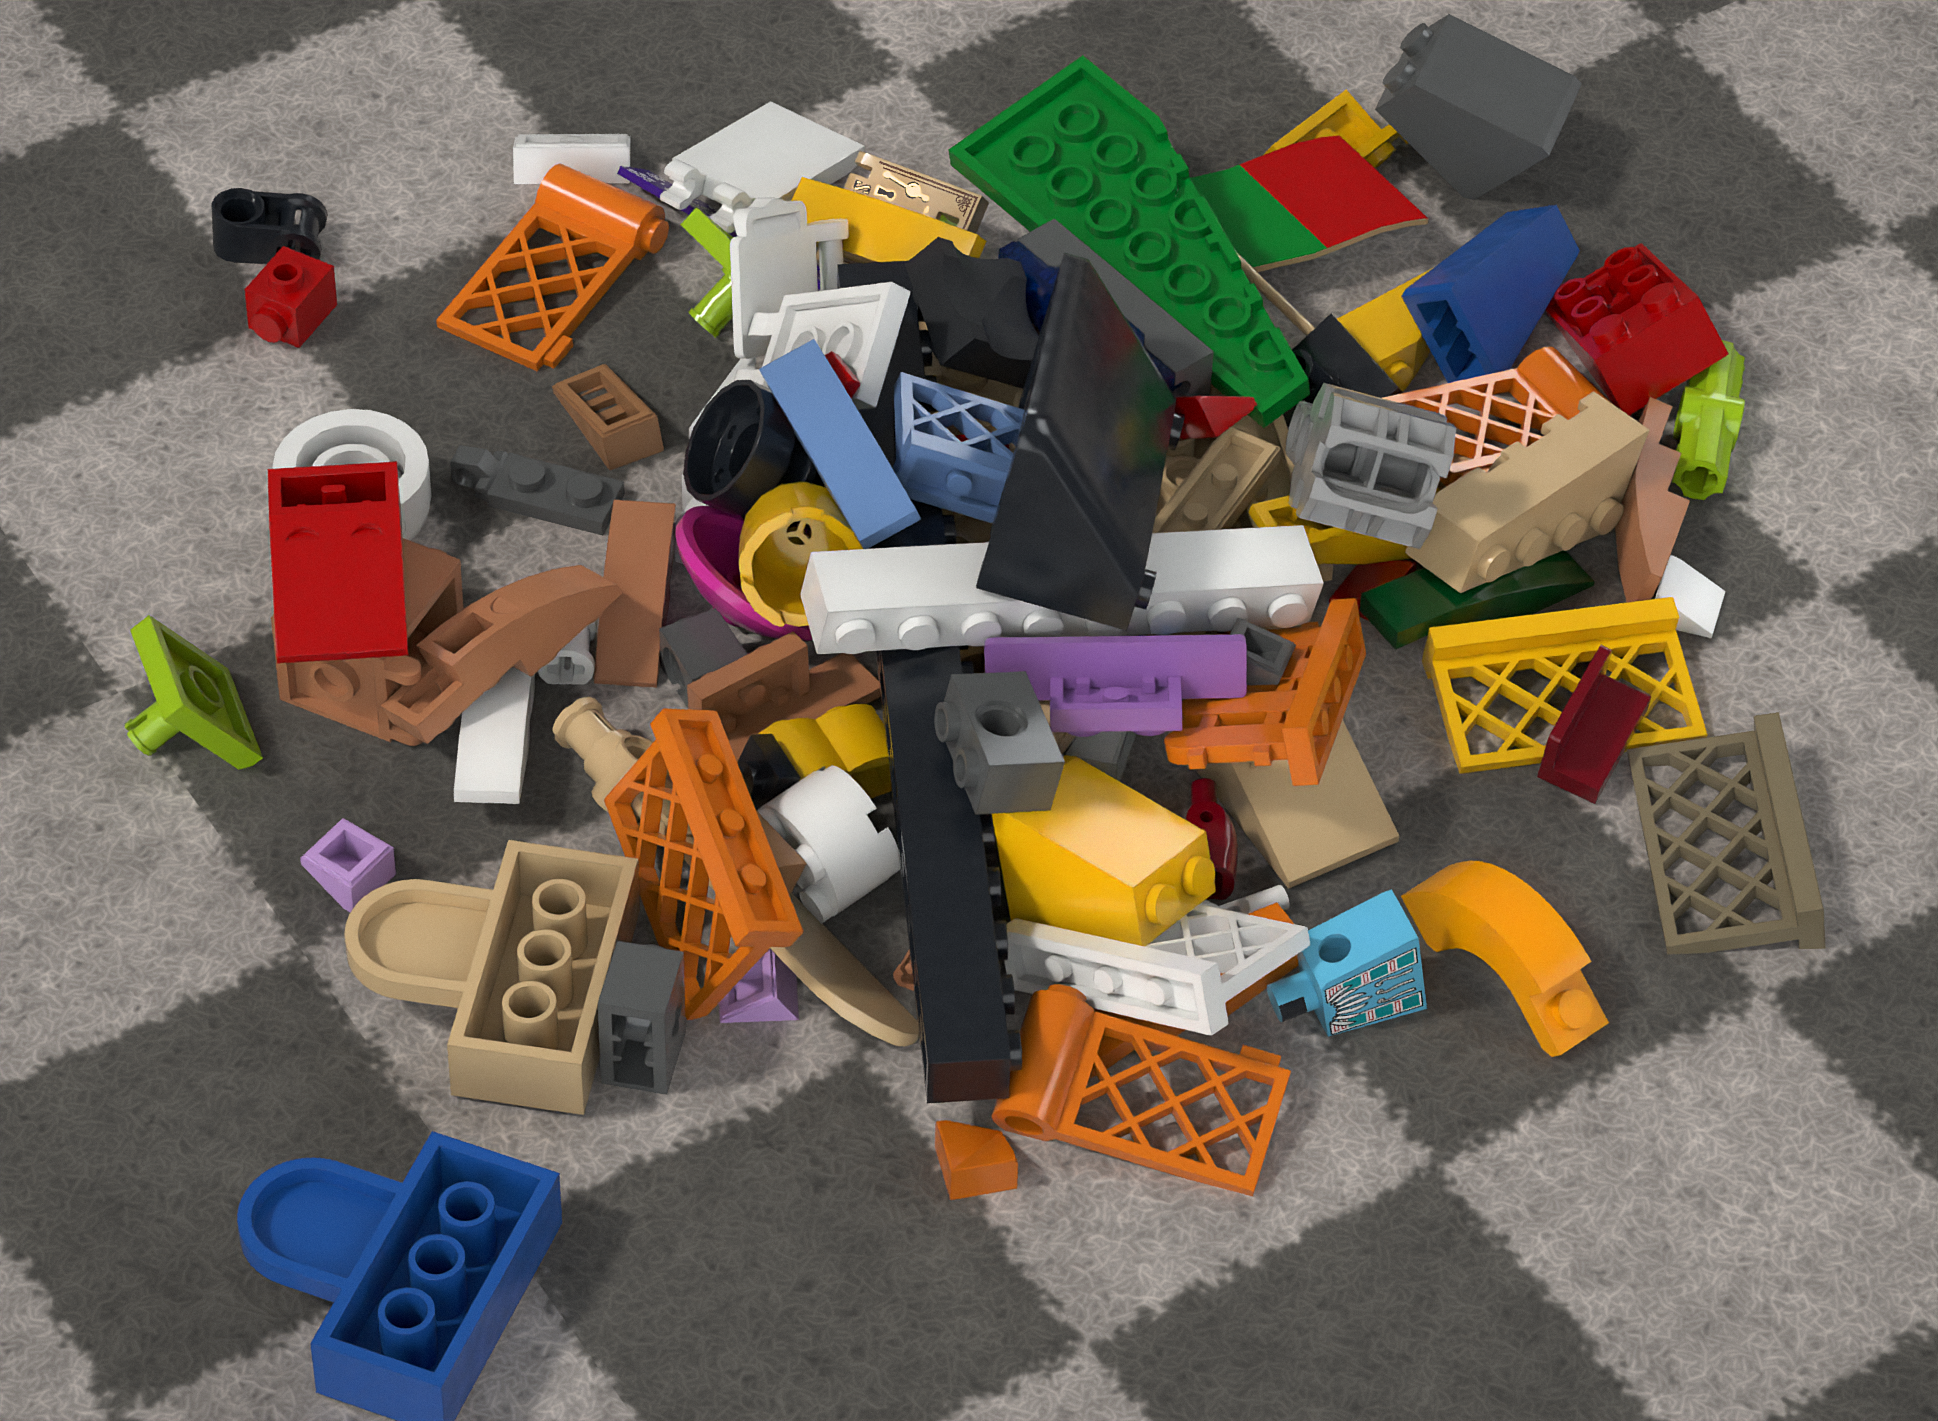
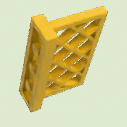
M1666 597L1430 627L1421 661L1427 679H1432L1449 744L1459 773L1541 763L1546 745L1538 743L1524 733L1537 716L1555 726L1562 712L1547 702L1560 686L1572 693L1574 692L1581 679L1570 672L1577 663L1591 661L1600 645L1612 649L1607 670L1612 672L1609 677L1617 681L1623 678L1651 696L1648 710L1637 730L1643 733H1635L1624 752H1627V749L1707 738L1708 734L1676 632L1680 617L1674 598ZM1664 652L1669 671L1659 682L1631 665L1638 655ZM1533 669L1551 681L1537 698L1509 681L1516 671ZM1472 677L1488 686L1489 690L1480 702L1474 705L1453 692L1450 679ZM1672 682L1674 684L1675 690L1669 687L1672 684ZM1498 694L1528 710L1515 728L1486 712ZM1660 700L1682 713L1687 727L1665 729L1646 717ZM1460 715H1462L1463 717L1467 718V719L1463 722V724H1462ZM1475 724L1505 740L1497 752L1470 754L1466 736ZM1514 746L1520 748L1511 750Z

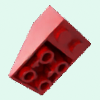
M1642 243L1635 247H1625L1614 252L1605 260L1604 266L1584 278L1571 279L1560 285L1545 309L1547 315L1611 403L1627 415H1631L1647 405L1650 397L1654 399L1659 398L1729 355L1699 296Z
M397 461L268 469L269 529L277 664L408 656L402 516Z

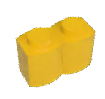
M853 704L837 706L828 710L817 719L796 718L780 720L758 733L773 734L801 777L800 780L823 766L827 769L834 765L849 774L870 799L892 791L884 723L871 705Z

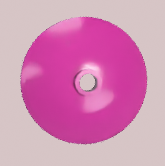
M696 506L686 511L676 526V541L679 555L697 589L713 606V609L715 608L720 612L728 624L742 627L762 636L779 639L794 632L804 642L813 641L809 626L796 627L785 624L783 627L775 626L755 612L744 595L739 570V543L744 519L740 515H728L710 506Z

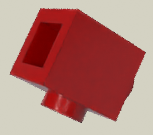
M285 246L275 254L244 289L248 328L254 330L265 341L275 343L280 340L297 348L303 345L337 306L334 266Z

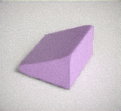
M769 949L719 1002L720 1023L799 1020L796 975Z

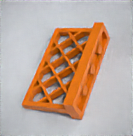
M663 708L650 723L656 740L605 797L604 802L625 857L639 859V895L658 945L665 949L684 952L685 1017L687 1020H694L707 1016L770 947H790L804 931L718 712L714 710ZM667 769L673 782L672 789L665 787ZM640 792H644L639 826L630 803ZM663 798L671 801L666 835L659 833ZM688 824L694 837V844L686 842ZM657 845L665 847L660 881L654 868ZM684 853L692 856L688 890L680 888ZM709 878L716 894L715 899L707 897ZM678 900L686 902L681 936L675 923ZM705 909L713 911L709 946L701 943ZM731 936L735 946L739 947L734 954L729 953ZM699 956L707 958L704 986L701 989L696 978Z

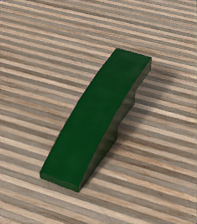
M1562 550L1537 561L1531 566H1524L1500 576L1493 582H1486L1462 593L1456 591L1428 569H1420L1361 593L1359 611L1390 645L1397 650L1427 636L1430 627L1532 615L1594 586L1595 581L1566 551Z

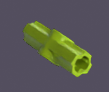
M1724 340L1722 342L1729 355L1688 379L1687 386L1684 387L1674 425L1673 439L1678 440L1676 451L1680 452L1681 456L1673 474L1672 482L1682 489L1683 496L1693 499L1705 500L1710 495L1723 493L1728 477L1731 452H1733L1738 438L1744 412L1745 399L1739 398L1743 383L1742 375L1745 369V357L1735 350L1734 343Z

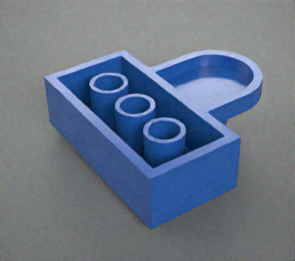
M432 1131L403 1183L325 1158H300L286 1161L268 1169L257 1177L243 1194L237 1213L240 1245L247 1261L258 1273L273 1282L334 1302L310 1343L316 1393L397 1421H455L562 1225L560 1173Z

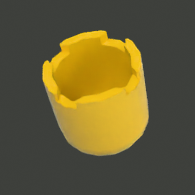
M807 482L781 484L761 495L746 514L739 543V570L742 591L754 611L775 626L783 627L785 624L796 627L809 626L800 594L811 552L863 549L826 487ZM798 522L796 527L788 528L792 523ZM806 524L810 526L808 533L804 531Z

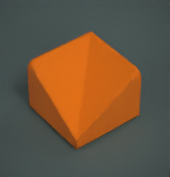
M949 1120L936 1121L935 1150L950 1200L1017 1189V1158L1001 1131Z

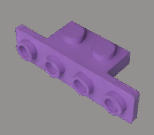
M1241 634L987 638L984 645L985 673L1026 671L1038 701L1050 700L1051 731L1067 732L1077 737L1094 736L1100 732L1132 731L1142 736H1156L1166 731H1182V699L1243 698L1247 693L1246 637Z

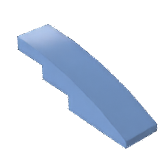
M815 339L759 369L797 438L816 467L825 487L863 549H868L921 520L883 451Z

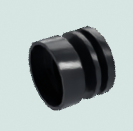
M736 380L725 386L705 406L693 427L684 459L683 475L687 491L697 501L723 513L740 515L745 520L746 514L761 495L781 484L807 482L825 487L816 467L797 438L770 389L752 380ZM798 522L792 523L788 528L796 527ZM808 524L805 525V532L810 530V526Z

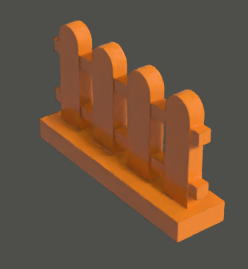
M1356 598L1331 600L1321 626H1319L1318 622H1307L1297 628L1265 629L1296 644L1279 684L1247 685V693L1243 698L1183 700L1182 731H1173L1164 739L1168 761L1177 765H1189V770L1205 769L1208 763L1254 761L1255 766H1271L1273 760H1288L1293 786L1319 785L1366 656ZM1231 631L1220 632L1214 635H1230Z

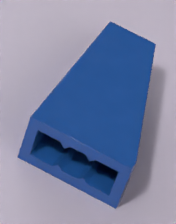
M1557 205L1505 213L1405 289L1401 297L1448 383L1510 370L1580 252Z

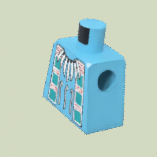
M1392 889L1308 930L1310 946L1297 954L1300 972L1267 985L1271 1005L1280 1022L1314 1010L1327 1036L1427 1009L1419 938Z

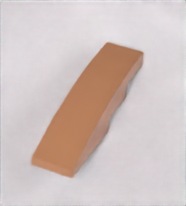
M1652 397L1649 398L1638 421L1648 428L1649 432L1621 502L1624 507L1622 517L1615 526L1618 568L1626 602L1652 599L1663 577L1690 500L1668 491L1681 453L1659 444L1673 406Z

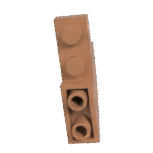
M582 565L552 569L525 577L499 588L461 610L416 645L427 662L421 668L422 676L420 681L414 685H402L381 707L394 725L428 744L439 733L447 730L454 720L485 691L494 687L510 668L515 667L532 677L540 668L549 664L557 656L558 652L587 625L595 622L622 592L617 584Z

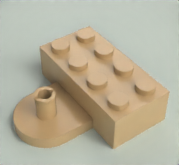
M508 840L493 890L421 879L401 880L383 885L364 896L348 916L345 926V944L349 967L364 986L382 996L458 1008L447 1043L452 1096L584 1115L600 1058L598 1000L617 941L632 942L640 912L639 859Z

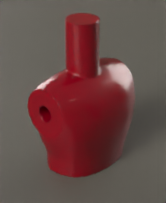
M1201 778L1193 781L1191 784V807L1187 812L1185 820L1206 831L1210 859L1215 868L1214 884L1216 890L1207 899L1225 900L1232 894L1235 885L1238 864L1237 835L1230 817L1217 804L1216 782L1208 778Z

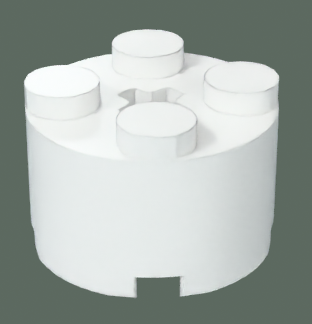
M834 765L827 769L823 766L819 770L812 772L757 810L807 863L797 881V884L803 889L799 895L802 904L821 924L877 888L900 870L899 851L891 831L887 827L877 833L868 817L869 813L877 809L876 806L849 774Z

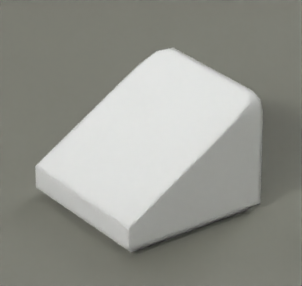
M1670 555L1655 599L1674 598L1680 617L1676 630L1712 638L1725 591L1681 559Z

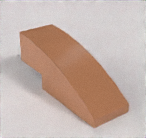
M629 500L613 501L603 577L617 584L622 594L599 617L594 671L595 684L657 688L660 671L659 628L665 627L667 623L670 581L675 553V503Z

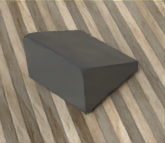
M1237 618L1230 635L1241 634L1246 637L1247 685L1279 684L1296 644L1246 620Z

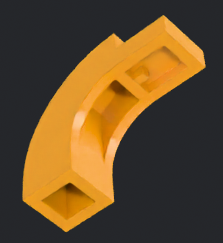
M1472 860L1448 865L1401 895L1423 939L1435 952L1454 948L1469 951L1485 961L1501 977L1513 994L1541 1048L1551 1057L1562 1055L1609 1023L1580 970L1592 962L1582 944L1557 911L1537 891L1516 875L1490 863Z

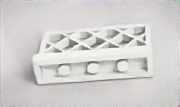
M1199 904L1145 947L1015 918L1006 924L1008 960H1004L1007 974H1012L1014 990L1033 994L1035 991L1047 990L1052 984L1067 985L1082 992L1087 998L1086 1003L1092 1008L1212 1036L1229 1024L1225 1002L1310 946L1308 928L1305 926Z

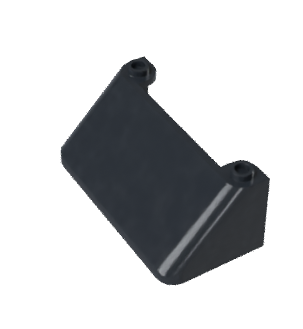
M1065 252L1063 254L1018 408L1024 409L1022 422L991 527V536L981 564L976 588L1127 631L1134 607L1146 610L1154 587L1157 572L1145 568L1167 450H1176L1185 414L1175 412L1177 399L1089 259Z

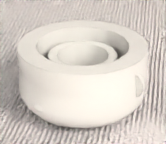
M360 409L331 411L313 417L295 427L282 440L275 452L273 469L397 461L402 537L411 541L420 532L427 519L431 501V484L426 446L417 432L405 422L391 415Z

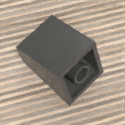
M1448 14L1429 27L1425 23L1416 26L1403 39L1400 45L1403 53L1398 63L1390 69L1383 79L1382 83L1386 88L1375 110L1462 197L1475 200L1550 156L1582 83L1574 75Z

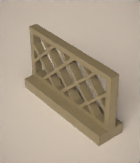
M1779 712L1753 716L1754 731L1627 749L1667 954L1711 953L1797 940L1799 949L1826 948L1824 908ZM1745 755L1746 765L1733 779L1709 768L1717 758ZM1644 766H1672L1683 772V774L1667 789L1646 778ZM1697 780L1720 792L1706 808L1682 797ZM1750 782L1752 790L1746 787ZM1650 796L1657 799L1653 806H1651ZM1734 799L1757 811L1743 828L1719 816ZM1670 808L1693 820L1690 826L1678 838L1655 825V822ZM1707 828L1731 840L1716 858L1692 846ZM1760 831L1762 832L1763 839L1757 836ZM1659 844L1667 848L1663 855H1661ZM1745 848L1768 860L1754 878L1730 866ZM1680 857L1704 870L1689 887L1665 875V871ZM1717 878L1742 890L1727 907L1703 896V893ZM1771 880H1772V882H1773V887H1774V889H1773L1772 887L1768 886V884L1771 882ZM1670 894L1678 898L1673 905L1671 904ZM1757 898L1778 909L1781 919L1754 923L1742 917L1741 913ZM1690 907L1714 920L1705 931L1677 933L1675 921Z

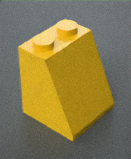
M1065 755L1063 757L1065 764L1051 810L992 814L1010 919L1012 921L1018 918L1145 947L1216 892L1214 884L1215 868L1210 859L1206 831L1077 756Z

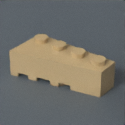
M1593 391L1579 400V414L1569 420L1558 414L1542 424L1541 434L1544 436L1528 447L1516 441L1501 451L1500 456L1494 461L1488 472H1485L1480 467H1476L1436 493L1433 504L1438 509L1428 537L1420 549L1407 546L1405 553L1456 591L1462 593L1486 582H1493L1500 576L1524 566H1531L1537 561L1562 550H1570L1575 545L1593 537L1609 533L1622 517L1624 507L1621 502L1649 429Z

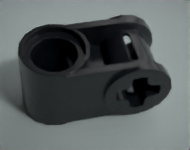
M231 188L222 191L214 197L211 203L213 249L221 259L234 263L267 264L283 246L295 250L296 240L300 241V253L318 260L320 259L322 248L318 240V234L326 226L328 213L326 207L317 198L303 193L259 192L244 188ZM297 210H301L299 225L296 224L295 220Z

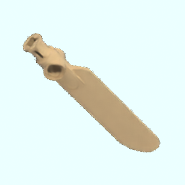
M592 697L579 698L562 710L552 728L555 740L560 746L568 749L572 748L584 760L585 772L596 783L591 791L592 797L607 812L608 810L604 802L605 797L653 743L649 739L632 735L627 730H617L604 717L602 705ZM666 779L665 787L672 789L673 785ZM640 792L630 803L637 822L641 818L644 792ZM663 798L659 833L666 835L671 801ZM688 824L686 842L694 844V837ZM684 853V860L691 867L692 856ZM709 878V886L713 889V886ZM791 893L790 898L804 932L790 947H770V949L816 996L844 1019L872 1036L892 1045L905 1047L916 1043L919 1038L918 1021Z

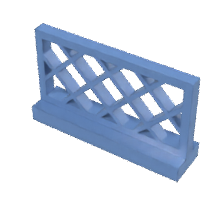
M900 372L894 385L896 461L892 469L909 498L993 523L1013 457V453L1004 445L1012 443L1016 447L1024 409ZM917 401L932 405L938 412L930 414ZM976 419L989 422L997 430L989 432ZM954 425L969 440L961 442L946 427Z

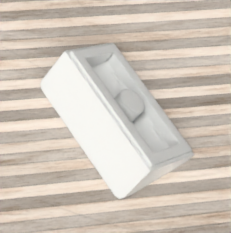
M518 134L513 145L514 184H541L547 172L554 165L560 163L605 183H630L629 180L618 175L617 172L620 166L630 167L631 136H628V134Z

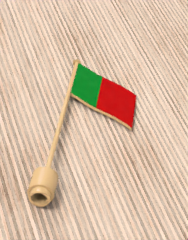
M1340 135L1294 143L1226 170L1191 177L1200 196H1205L1241 260V267L1248 280L1254 283L1256 288L1306 336L1315 327L1258 272L1313 260L1379 233L1409 226L1426 225L1429 220ZM1454 453L1452 461L1457 463L1470 460L1471 458ZM1439 480L1437 487L1441 491L1446 486Z

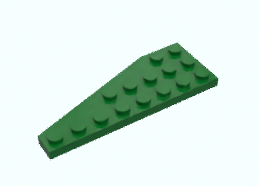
M1082 55L948 149L951 166L1029 232L1056 219L1213 351L1211 384L1225 396L1254 397L1257 405L1247 415L1261 427L1265 428L1310 395L1308 377L1280 328H1275L1263 306V298L1255 284H1250L1241 267V260L1205 196H1200L1189 176V168L1181 154H1177L1168 139V131L1160 117Z

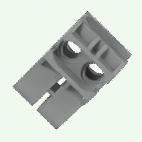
M1323 383L1313 404L1300 401L1297 404L1290 422L1285 451L1295 466L1292 473L1288 503L1292 508L1297 509L1296 515L1299 518L1420 549L1432 529L1438 508L1433 504L1439 479L1440 477L1447 478L1452 463L1456 427L1451 423H1447V417L1444 414Z

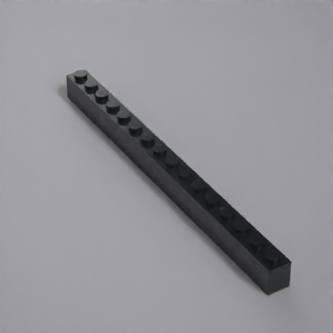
M908 261L837 264V289L893 282L911 292L876 408L858 409L893 468L896 461L894 385L900 372L937 383L936 375H925L924 367L932 366L931 338L928 330H919L918 322L925 321L921 310L913 298V286L905 263ZM917 401L929 413L938 412L932 405ZM911 499L921 520L868 549L956 544L954 515H943L942 508ZM969 645L930 647L922 650L897 649L876 651L927 1104L1009 1098L1010 1071L1022 1070L1019 1029L1007 1030L1006 1015L1015 1014L1012 974L1000 975L999 961L1008 960L1006 921L993 920L992 907L1001 906L1000 872L998 866L987 867L985 854H994L995 849L992 814H975L965 788H960L956 783L952 756L946 742H941L938 739L934 722L936 706L939 702H944L951 675L974 674L973 662L961 661L960 650H968Z

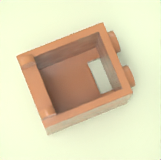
M403 538L408 656L277 664L274 614L271 617L280 700L388 742L396 740L409 746H417L423 743V741L394 725L381 705L402 685H414L420 681L422 676L421 668L427 662L416 645L441 624L464 609L460 559L452 557L439 549L428 548Z

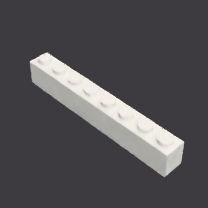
M1303 525L1152 533L1145 569L1157 572L1147 609L1134 607L1127 631L977 589L976 584L989 542L811 552L800 595L816 653L858 654L864 651L922 650L930 647L964 645L979 647L985 645L987 638L1169 635L1179 632L1213 630L1227 632L1233 629L1237 618L1246 620L1261 628H1289L1310 622L1324 582Z

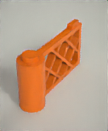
M561 163L554 165L543 178L537 191L534 205L437 318V327L535 371H538L543 365L554 369L573 348V339L570 338V335L586 318L634 258L641 260L648 252L655 254L663 247L669 232V224L665 221L663 207ZM538 228L560 236L562 243L529 250L527 241ZM592 253H599L609 257L604 266L578 271L575 257ZM567 259L570 273L537 280L534 269L535 265ZM526 268L530 282L496 289L494 281L502 272ZM573 289L576 290L577 298L571 305L546 310L542 296ZM535 298L538 312L508 319L504 318L501 304ZM489 306L494 307L497 321L479 325H471L460 320L470 309ZM537 328H543L545 337L533 351L512 343L509 333Z
M1542 347L1535 350L1514 369L1383 397V399L1444 414L1447 417V423L1453 424L1456 429L1475 434V440L1459 434L1455 435L1454 453L1471 459L1457 463L1452 461L1447 478L1440 477L1439 479L1446 487L1476 467H1480L1485 472H1488L1491 465L1504 449L1484 443V438L1509 446L1518 441L1523 446L1528 447L1543 437L1529 432L1530 427L1541 431L1542 424L1558 414L1567 420L1571 419L1580 412L1578 410L1579 400L1593 391L1609 401L1554 347ZM1509 392L1521 404L1493 395ZM1456 403L1480 411L1479 416L1447 405ZM1489 414L1521 424V427L1518 429L1488 419Z
M1052 984L1047 990L1035 991L1031 995L1020 1028L1022 1070L1010 1071L1009 1098L996 1100L991 1115L993 1122L1008 1132L1042 1141L1057 1139L1181 1178L1249 1196L1254 1195L1291 1074V1070L1279 1067L1282 1056L1244 1044L1238 1055L1099 1013L1086 1003L1087 998L1082 992L1067 985ZM1104 1035L1132 1043L1142 1062L1110 1076L1098 1055ZM1149 1049L1155 1050V1051H1158V1052H1161V1053H1160V1054H1157V1055H1155V1056H1152V1054H1151V1052H1150ZM1180 1058L1197 1063L1207 1082L1175 1096L1160 1068ZM1214 1069L1221 1070L1226 1073L1218 1076ZM1094 1070L1100 1082L1087 1088L1092 1071ZM1149 1073L1165 1102L1137 1116H1133L1118 1088ZM1244 1078L1272 1086L1267 1104L1243 1116L1240 1115L1225 1087ZM1214 1093L1230 1122L1199 1137L1183 1108ZM1104 1094L1108 1095L1123 1121L1103 1132L1075 1124L1081 1105ZM1172 1113L1188 1142L1169 1152L1152 1148L1140 1128ZM1261 1122L1255 1140L1248 1127ZM1237 1133L1250 1155L1245 1176L1216 1167L1206 1148ZM1130 1134L1133 1141H1129L1121 1137ZM1195 1153L1199 1162L1186 1157Z

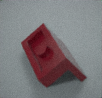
M1603 645L1599 646L1548 737L1537 775L1538 778L1593 804H1596L1646 714L1651 700V696L1605 675L1612 649Z

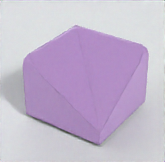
M344 818L300 858L301 865L343 909L350 913L364 896L385 885L396 875L394 847Z

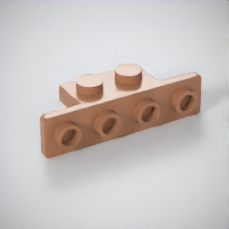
M794 632L767 645L760 646L753 652L716 671L709 672L687 685L688 708L691 710H714L718 712L736 761H738L750 735L758 734L774 722L796 718L817 719L834 707L867 704L881 696L879 681L852 654L841 653L809 670L808 645ZM668 775L666 779L673 785L671 777Z

